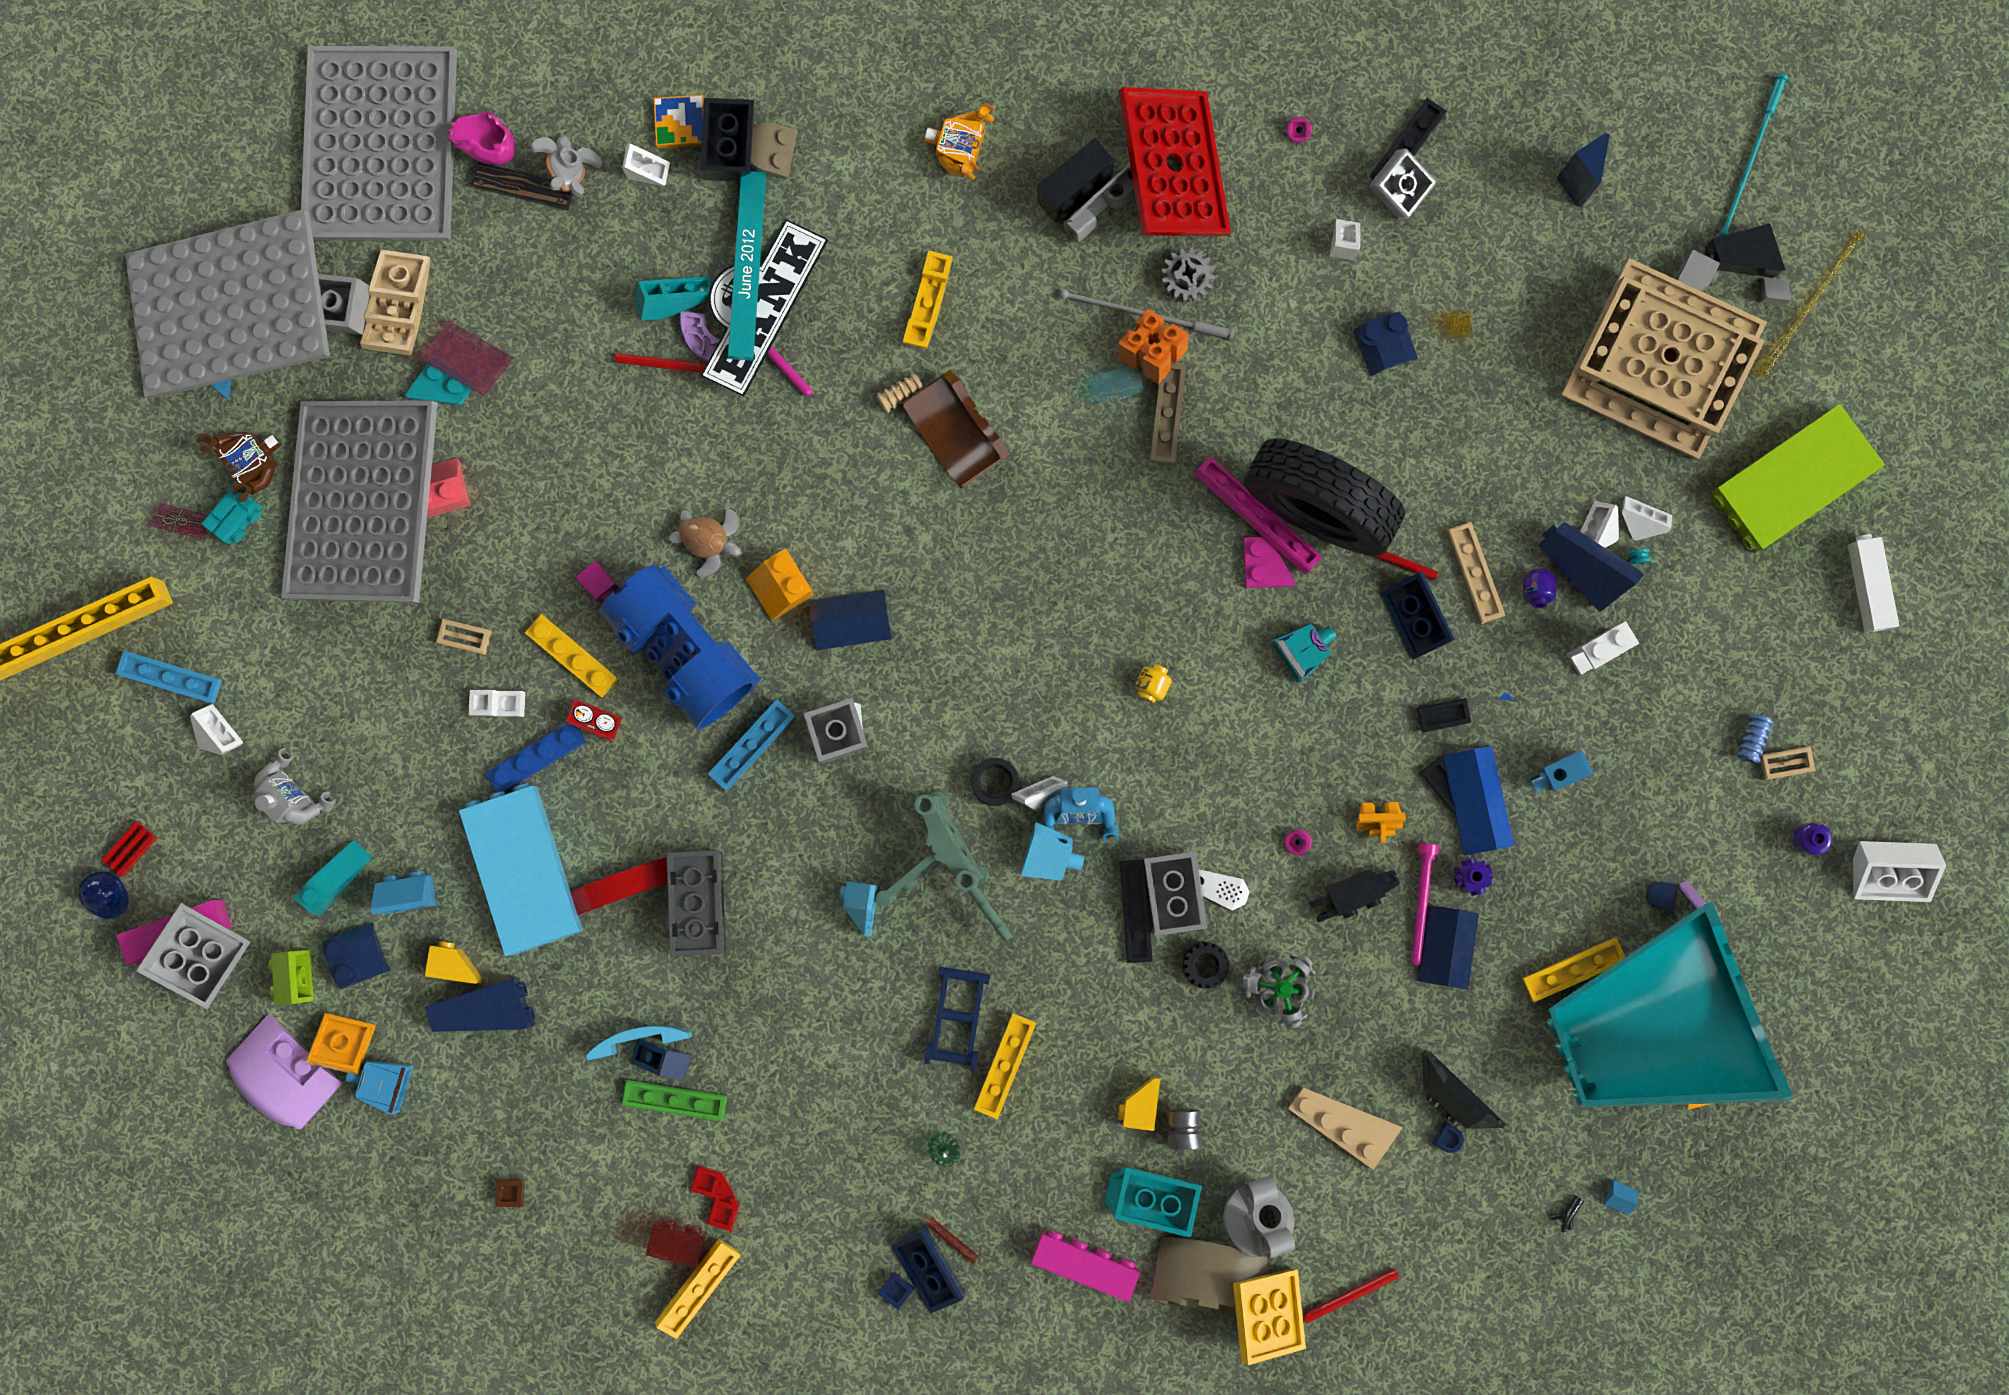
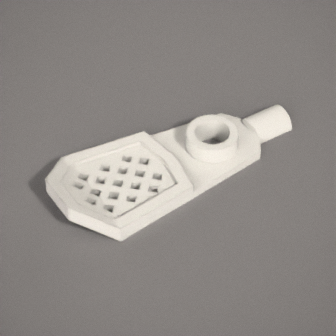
M1199 869L1200 876L1204 879V884L1202 885L1204 897L1232 911L1246 904L1249 890L1243 879Z

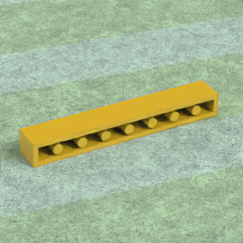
M151 576L1 643L0 681L173 604L165 582Z

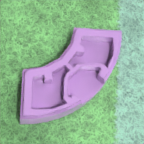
M680 312V328L686 343L699 358L708 363L720 339L715 338L708 331L705 314Z

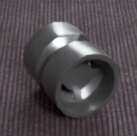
M1180 1109L1167 1111V1126L1172 1128V1131L1168 1133L1169 1149L1186 1150L1202 1147L1201 1132L1197 1130V1127L1201 1125L1200 1110Z

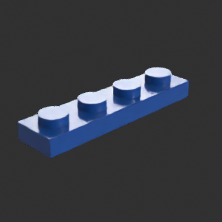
M567 723L486 772V775L497 793L506 792L584 745L587 741L578 727Z

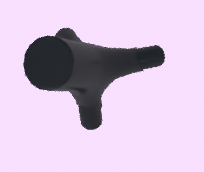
M1575 1196L1564 1211L1550 1216L1551 1220L1563 1219L1561 1232L1564 1233L1566 1229H1573L1574 1217L1584 1203V1200L1580 1197Z

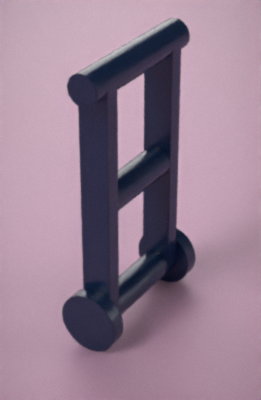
M940 967L938 977H943L937 1020L933 1044L927 1043L924 1064H930L931 1059L971 1066L970 1071L975 1072L978 1051L973 1049L984 984L989 985L990 974ZM949 978L979 983L974 1014L944 1009ZM942 1019L972 1024L967 1055L937 1050Z

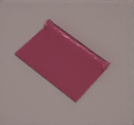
M448 320L444 325V330L420 359L485 396L509 366L513 356L508 355Z

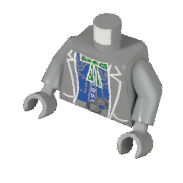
M282 748L275 756L274 762L267 764L255 777L253 786L255 792L252 794L251 799L255 802L256 808L264 811L276 823L289 822L296 825L304 824L319 815L320 811H331L336 799L330 802L326 801L330 796V792H323L319 802L315 805V802L283 770H279V767H287L293 759V755L289 759L283 758L281 755L286 749Z

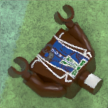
M252 432L226 433L215 435L213 438L209 434L199 436L197 443L206 442L209 444L202 446L201 451L203 453L210 452L213 446L217 448L214 450L237 482L233 486L232 494L242 493L239 496L240 502H246L249 494L253 495L269 487L275 473V468L278 466L271 453L282 446L274 434L269 435L262 441Z

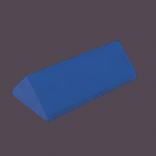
M1492 746L1442 756L1447 770L1446 777L1452 804H1455L1456 807L1454 813L1464 855L1514 846Z

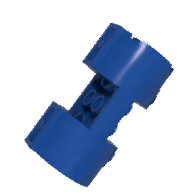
M651 565L637 572L625 581L626 584L616 594L612 592L601 605L599 614L617 635L619 641L632 653L644 650L649 660L655 663L662 671L663 676L668 681L663 691L697 730L704 729L723 717L746 695L751 693L761 680L729 642L724 643L720 641L715 643L690 613L696 605L695 601L665 566L660 568L659 566Z

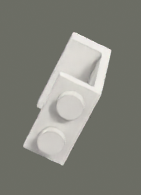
M1625 621L1599 634L1566 655L1580 676L1592 668L1596 669L1636 646L1639 642Z

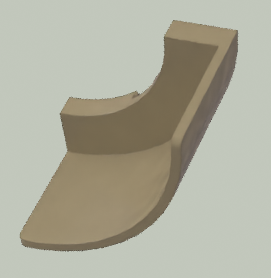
M1161 1237L1151 1299L1165 1305L1198 1309V1306L1211 1308L1214 1313L1237 1319L1233 1283L1266 1275L1268 1259L1266 1257L1255 1258L1241 1253L1237 1248L1185 1238Z

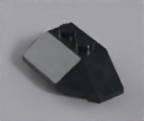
M1425 1050L1422 1053L1423 1090L1429 1095L1426 1100L1436 1109L1441 1106L1448 1113L1445 1118L1456 1128L1460 1125L1466 1129L1504 1128L1506 1126V1123L1432 1052Z

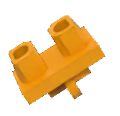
M1398 802L1384 803V813L1376 814L1373 803H1361L1359 816L1356 821V831L1369 830V837L1378 836L1380 844L1386 843V836H1395V830L1402 829L1403 822L1406 821L1405 813H1401Z

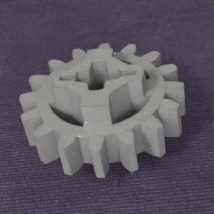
M1181 248L1179 256L1173 252L1170 256L1171 261L1165 260L1164 266L1166 268L1161 271V275L1165 276V278L1162 279L1161 283L1162 285H1168L1166 289L1167 294L1174 292V300L1180 296L1183 303H1186L1187 298H1191L1192 302L1195 303L1197 295L1203 299L1206 295L1205 290L1211 291L1212 285L1210 283L1215 280V276L1211 275V273L1214 272L1215 267L1208 266L1210 257L1203 259V251L1196 255L1193 248H1190L1189 253H1185L1184 249ZM1179 263V270L1172 273L1173 268ZM1185 268L1186 272H1188L1189 275H1192L1191 282L1186 275L1184 276ZM1204 278V282L1197 288V281Z

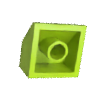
M310 950L271 954L269 971L270 974H273V985L271 986L270 994L274 1004L285 1005L313 1001Z

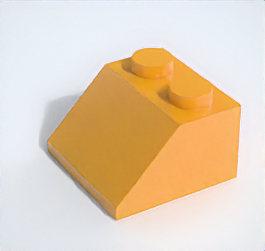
M786 548L765 560L746 578L772 621L815 595Z

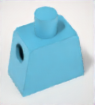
M1035 822L1022 863L1021 876L1062 880L1067 867L1081 871L1084 856L1071 853L1073 839Z

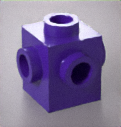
M1474 857L1461 861L1462 866L1454 868V881L1462 893L1470 892L1471 896L1485 893V887L1492 886L1491 879H1493V873L1490 865H1486L1485 861H1476ZM1474 872L1477 873L1479 879L1477 882L1472 878Z

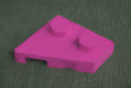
M1264 537L1243 539L1246 589L1295 586L1293 577L1273 545Z

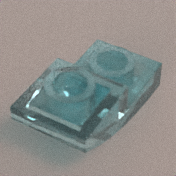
M1138 367L1135 370L1124 368L1087 378L1090 398L1094 404L1117 395L1120 399L1144 391Z

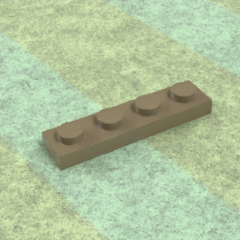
M1171 363L1170 372L1158 384L1150 462L1175 464L1186 365Z

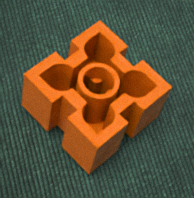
M1147 309L1136 322V332L1129 330L1118 343V360L1134 370L1137 366L1143 368L1142 375L1160 384L1170 372L1171 361L1177 363L1187 352L1189 333L1174 324H1171L1170 327L1165 326L1164 318Z

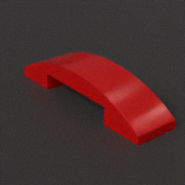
M667 857L625 870L570 891L578 916L641 892L668 884Z

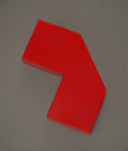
M698 1165L690 1191L714 1198L706 1224L731 1232L740 1205L723 1172Z

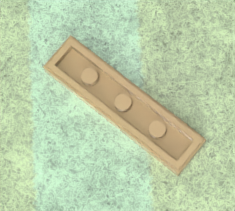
M1472 522L1446 530L1480 625L1506 616Z

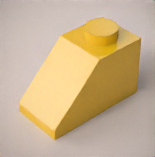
M439 941L438 945L430 946L425 977L474 984L482 983V977L462 949L454 948L455 943Z
M1153 1076L1126 1097L1124 1105H1119L1118 1120H1122L1123 1127L1154 1131L1160 1086L1159 1077Z

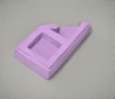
M1688 880L1679 884L1680 890L1690 901L1688 908L1691 913L1706 904Z

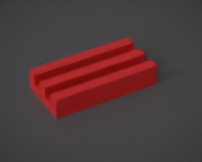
M135 821L101 861L108 864L112 870H115L118 876L124 877L157 840V837L140 822ZM138 830H140V832L135 836V838L127 845V847H126V848L120 853V855L113 861L112 859L120 852V850H121V849L127 844V842L135 835V833H136ZM146 835L148 838L128 859V861L122 867H120V863L128 856V854Z

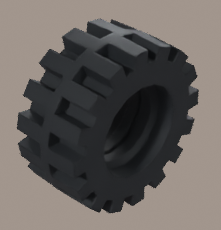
M1201 942L1187 950L1183 958L1182 968L1185 977L1193 985L1204 989L1214 988L1226 979L1229 971V959L1224 950L1216 944ZM1203 954L1211 955L1216 961V970L1210 976H1201L1195 969L1197 958Z

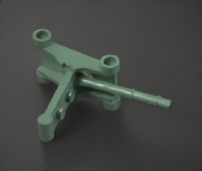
M941 791L934 792L931 795L919 796L915 801V809L919 814L923 815L928 829L926 843L928 847L930 846L932 853L893 886L878 892L876 902L881 906L893 903L899 892L903 890L906 893L917 884L915 879L920 875L926 877L936 869L934 864L940 861L946 864L956 876L958 888L969 892L979 906V910H982L995 928V932L1000 935L1004 942L1008 941L1013 937L977 887L988 881L989 871L985 866L976 864L946 809L949 805L948 796Z

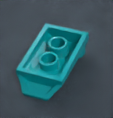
M1125 1167L1120 1171L1111 1173L1105 1204L1112 1211L1114 1219L1191 1238L1202 1185L1189 1180H1180Z

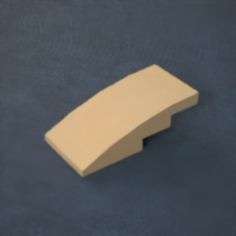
M381 249L368 290L370 300L364 316L366 326L360 342L362 349L412 355L422 314L429 275L430 256Z

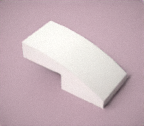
M470 690L469 715L524 717L525 692Z

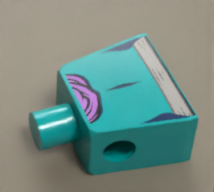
M1310 624L1276 639L1272 645L1297 682L1300 683L1331 654L1327 644L1336 639L1337 636L1329 625L1317 632L1314 626Z

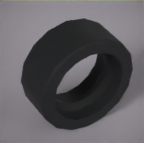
M989 758L976 766L972 774L971 786L974 795L981 802L989 806H1001L1012 800L1011 794L1018 791L1019 777L1016 769L1010 762L1002 758ZM992 767H999L1005 770L1010 778L1008 791L999 797H991L985 794L980 785V778L983 772Z

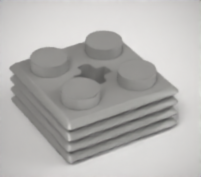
M1407 149L1397 150L1370 183L1369 188L1399 220L1409 219L1436 185V180Z

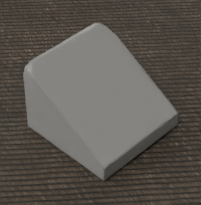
M1762 279L1760 303L1786 305L1791 301L1788 280Z

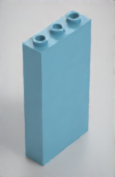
M529 783L514 787L515 792L506 795L504 791L490 795V800L482 803L480 800L466 803V808L459 810L505 957L583 931L538 788L529 786Z

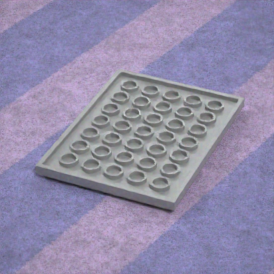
M308 46L301 210L305 209L309 212L313 240L451 241L454 148L453 143H450L448 140L450 135L448 130L452 128L451 123L455 122L457 50L455 47Z
M302 209L125 254L144 397L148 399L330 357L310 215L307 210Z
M432 400L301 401L282 599L419 603L437 402Z

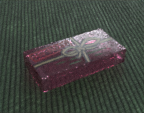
M160 503L153 527L205 540L208 529L201 523L208 515Z

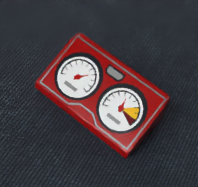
M574 698L565 722L613 741L622 717Z

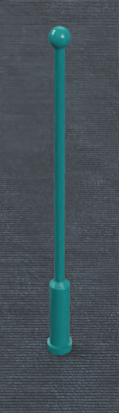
M1778 73L1775 76V82L1764 109L1765 117L1724 228L1719 231V237L1729 235L1730 223L1770 115L1774 114L1783 87L1788 80V76Z

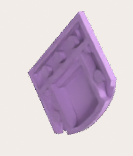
M270 1014L262 1020L226 1060L234 1084L248 1103L268 1119L281 1125L295 1127L294 1129H302L343 1084L330 1069L308 1064L306 1059L310 1051Z

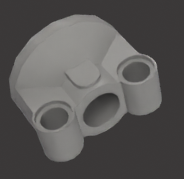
M1271 1176L1247 1182L1243 1187L1233 1192L1226 1202L1223 1213L1224 1231L1233 1246L1243 1254L1255 1258L1267 1257L1269 1259L1295 1250V1242L1292 1236L1295 1224L1293 1209L1286 1196L1277 1190L1275 1181ZM1264 1206L1269 1207L1274 1215L1275 1224L1272 1229L1264 1227L1259 1220V1212Z

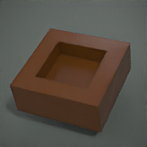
M498 1179L496 1207H523L525 1180Z

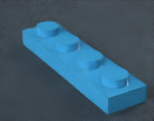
M124 650L115 673L119 676L215 704L222 683L220 679Z
M776 699L714 766L708 775L728 792L796 716Z

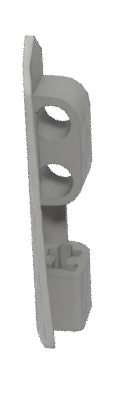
M1130 163L1065 220L1064 229L1074 242H1081L1097 227L1096 217L1108 206L1112 209H1121L1136 197L1133 180L1129 179L1132 176ZM1115 191L1122 193L1118 197H1114L1111 194Z

